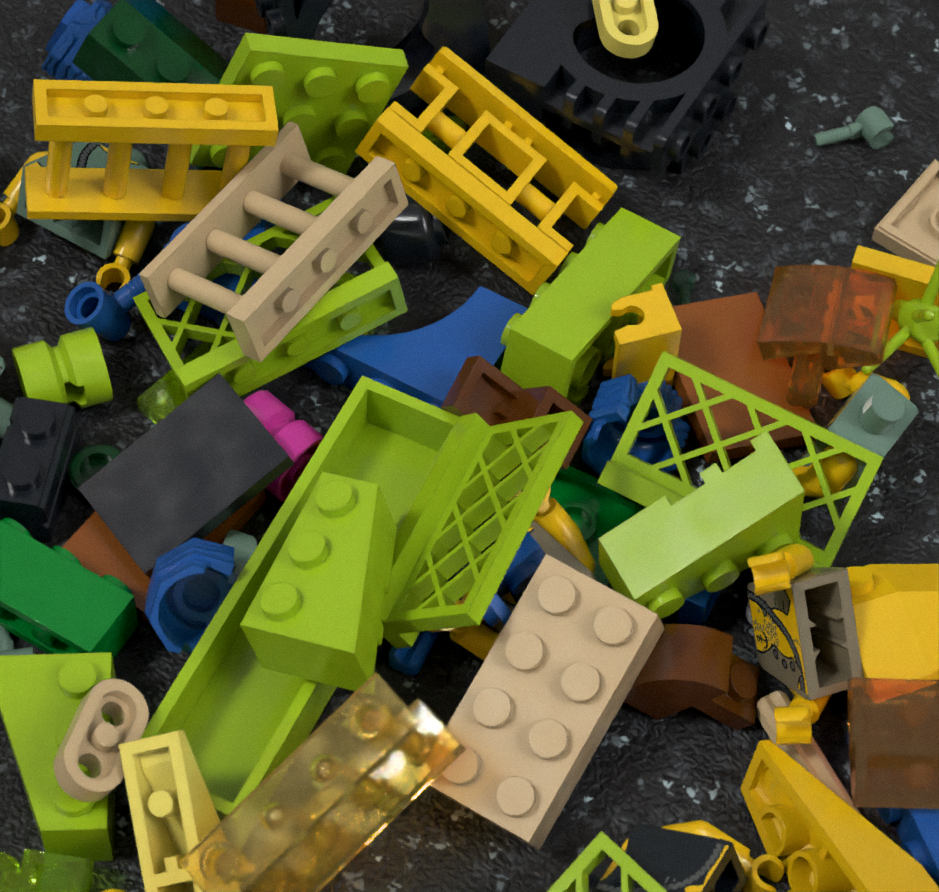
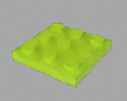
M245 33L219 84L273 86L279 131L289 121L298 124L311 161L346 174L357 155L355 150L381 115L407 71L408 63L404 51L401 49ZM192 145L190 165L223 168L227 145ZM251 146L248 163L264 146Z

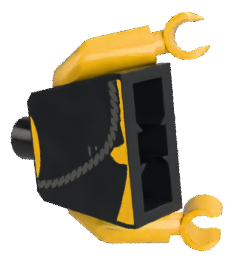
M703 820L665 825L661 828L641 824L631 829L620 846L626 854L668 892H740L741 889L743 892H777L772 885L763 882L758 874L767 877L773 882H779L784 875V866L779 858L767 854L761 855L754 860L749 857V848ZM608 855L589 875V886L594 888L592 892H621V867ZM634 880V892H647Z

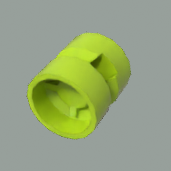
M93 327L60 335L58 344L53 347L44 340L12 348L13 361L23 397L65 404L74 402L81 409L113 400L106 362Z

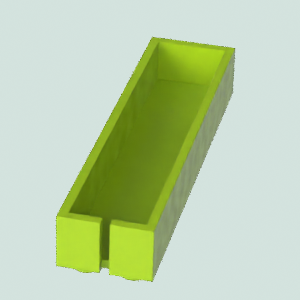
M363 375L141 739L184 730L228 842L232 848L241 852L337 688L336 686L262 668L240 626L245 614L322 472L377 483L398 532L460 418L455 414Z

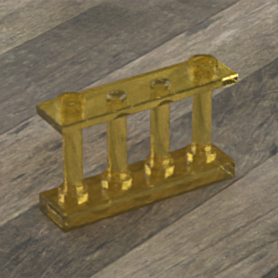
M375 672L179 863L202 892H319L445 771L466 748L424 701L417 698L408 707L387 682Z

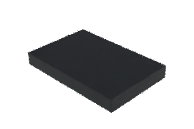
M218 373L78 489L143 573L151 579L157 557L194 537L199 539L205 538L295 463L224 377Z

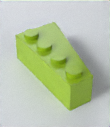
M622 207L606 225L598 223L589 235L584 249L579 254L571 252L562 264L558 277L551 284L544 282L536 291L527 311L523 315L515 313L506 324L500 341L506 347L500 371L523 389L551 386L578 407L589 391L587 384L593 377L598 364L604 366L608 360L614 357L616 346L613 339L614 331L627 325H637L638 314L632 312L619 317L611 316V305L619 298L650 291L651 285L663 283L664 286L670 278L681 237Z

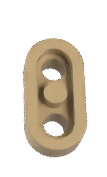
M106 679L95 685L80 702L54 759V774L57 782L71 797L84 802L98 801L106 797L122 781L124 772L118 744L141 739L149 719L147 702L135 686L120 679ZM101 712L108 714L113 719L115 726L105 722ZM78 764L86 766L92 778L85 775L80 770Z

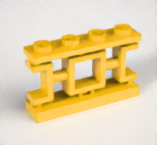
M444 46L436 53L431 62L425 66L410 87L414 93L429 104L426 110L417 119L399 103L394 101L375 121L355 152L368 163L376 156L394 162L406 194L531 295H534L574 246L552 228L555 222L564 213L585 230L617 191L618 187L612 180L448 47ZM447 107L471 128L466 132L442 111ZM426 129L452 149L448 155L422 135ZM475 142L518 176L508 191L464 157V154ZM532 178L536 179L557 196L559 200L554 203L529 182ZM514 200L541 221L537 227L510 206Z

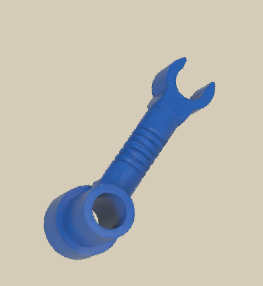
M185 223V224L179 226V227L173 232V234H172V236H171V238H170V242H171L189 223ZM140 273L115 293L111 290H105L95 282L89 281L79 284L70 292L66 299L64 307L66 318L80 329L93 327L95 333L107 341L115 342L122 339L130 329L131 318L127 312L136 306L133 297L146 291L139 276Z

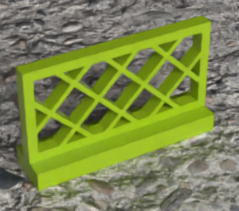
M333 196L305 210V212L318 217L337 196ZM276 225L246 241L270 251L276 247L289 248L301 235ZM373 243L356 260L368 263L371 270L351 280L339 279L262 362L243 355L226 314L220 328L214 329L194 325L204 304L186 297L183 300L189 303L181 322L156 316L147 291L133 297L140 314L182 386L187 399L218 373L224 377L238 396L241 397L408 311L399 277L388 261L384 262ZM224 258L205 279L212 282L213 279L225 273L241 275L235 292L244 295L251 288L254 278L259 279L263 274ZM167 334L174 335V339L172 342ZM188 338L213 343L210 352L186 364L182 362L180 356Z
M663 351L611 460L607 461L597 483L645 507H648L665 495L672 504L699 488L692 484L684 460L717 450L723 470L725 471L731 467L725 446L758 436L766 430L769 432L789 425L802 432L810 456L788 464L791 469L813 463L824 495L822 498L804 503L802 511L827 503L835 526L825 549L802 539L800 532L798 544L810 549L814 558L812 568L831 567L884 456L667 351ZM670 368L692 378L700 403L668 414L660 389ZM703 384L724 395L708 400ZM730 399L746 404L755 429L722 440L711 406ZM655 402L660 417L645 422ZM702 409L714 444L682 454L671 420ZM758 411L779 421L763 426ZM662 423L674 457L652 465L631 455V449L640 431ZM812 437L834 448L818 453ZM845 452L867 463L856 486L832 494L820 460ZM676 464L681 479L661 468ZM851 495L840 517L835 500Z
M572 410L489 426L477 413L460 416L396 534L389 593L384 594L381 622L384 626L383 637L395 648L412 647L420 631L480 625L583 424V421ZM522 490V492L519 495H517L512 501H510L507 504V502L511 498H513L517 493H519ZM496 512L494 516H492L488 521H486L482 526H480L476 531H474V529H476L480 524H482L486 519H488L492 514ZM496 540V542L490 548H488L484 553L481 554V552L485 548H487L491 543H493ZM467 563H469V565L466 568H464L460 573H458L454 578H452L449 582L447 581L461 568H463ZM468 591H470L464 604H454Z

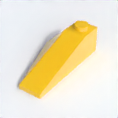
M869 564L862 567H847L865 683L860 685L861 689L874 703H878L939 681V564Z
M771 740L758 742L740 789L766 853L780 857L791 888L787 892H939V887L924 867Z

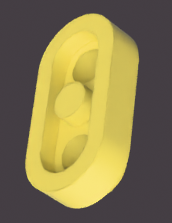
M592 0L599 37L608 51L623 58H637L645 55L652 48L659 26L654 0Z

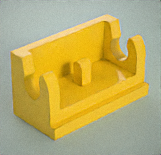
M663 283L651 285L650 291L619 298L611 305V316L619 317L632 312L638 314L637 325H627L614 331L613 339L616 344L614 358L604 364L602 373L604 376H611V379L631 374L637 380V384L649 381L663 351L678 356L682 328ZM671 368L665 381L666 385L673 386L675 370Z

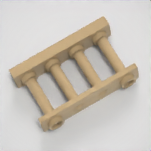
M289 121L278 132L276 146H264L139 274L157 315L166 318L186 297L226 314L243 355L262 362L409 205L396 164L376 156L355 178L311 161L298 124ZM298 181L337 196L318 217L280 201ZM261 219L301 235L282 255L275 254L243 240ZM224 258L263 274L244 295H240L205 279Z

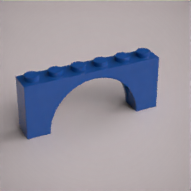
M261 219L260 223L243 240L246 241L276 225ZM225 273L213 279L212 282L235 292L241 275ZM254 278V281H253V283H252V286H253L259 279ZM480 286L461 307L433 324L399 334L360 335L307 362L303 366L314 370L324 381L333 385L342 384L353 390L363 375L442 409L441 405L467 357L480 355L499 371L501 370L506 349L500 343L504 328L515 313L523 315L528 308ZM182 301L177 308L185 311L189 302ZM202 305L199 312L200 315L216 322L219 327L225 316L224 313L206 305Z

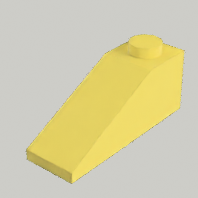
M184 730L118 744L145 892H242L235 856Z

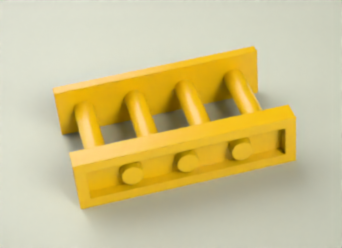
M33 79L32 106L35 141H49L47 167L25 166L27 219L191 222L248 164L251 146H276L279 128L273 86ZM73 142L109 143L106 168L71 167ZM133 143L168 144L165 169H130ZM192 145H227L223 170H188Z

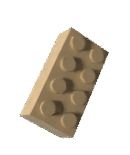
M546 554L417 779L437 793L539 851L665 628L659 615Z

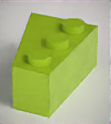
M767 430L750 440L756 451L722 472L718 464L714 463L699 474L705 484L687 496L671 504L665 495L598 538L599 565L616 592L655 612L662 619L677 611L684 604L686 598L705 589L708 592H716L732 584L739 577L741 571L749 568L748 558L773 553L790 544H798L805 490Z
M327 472L321 473L240 624L262 668L375 696L377 677L374 673L377 646L382 645L384 626L381 622L384 594L389 593L397 527L377 483Z
M112 652L0 656V715L49 863L114 861L115 788L101 800L84 802L68 795L61 788L54 774L55 756L80 702L99 682L106 679H116ZM101 712L104 721L115 726L113 719L108 714ZM78 764L80 770L92 778L89 769L82 764Z

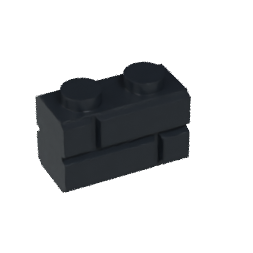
M16 398L9 419L10 426L6 428L0 448V520L5 517L11 518L25 527L33 539L43 543L51 542L69 482L68 468L70 461L77 453L80 444L79 430L76 426L75 407L65 403L34 398Z

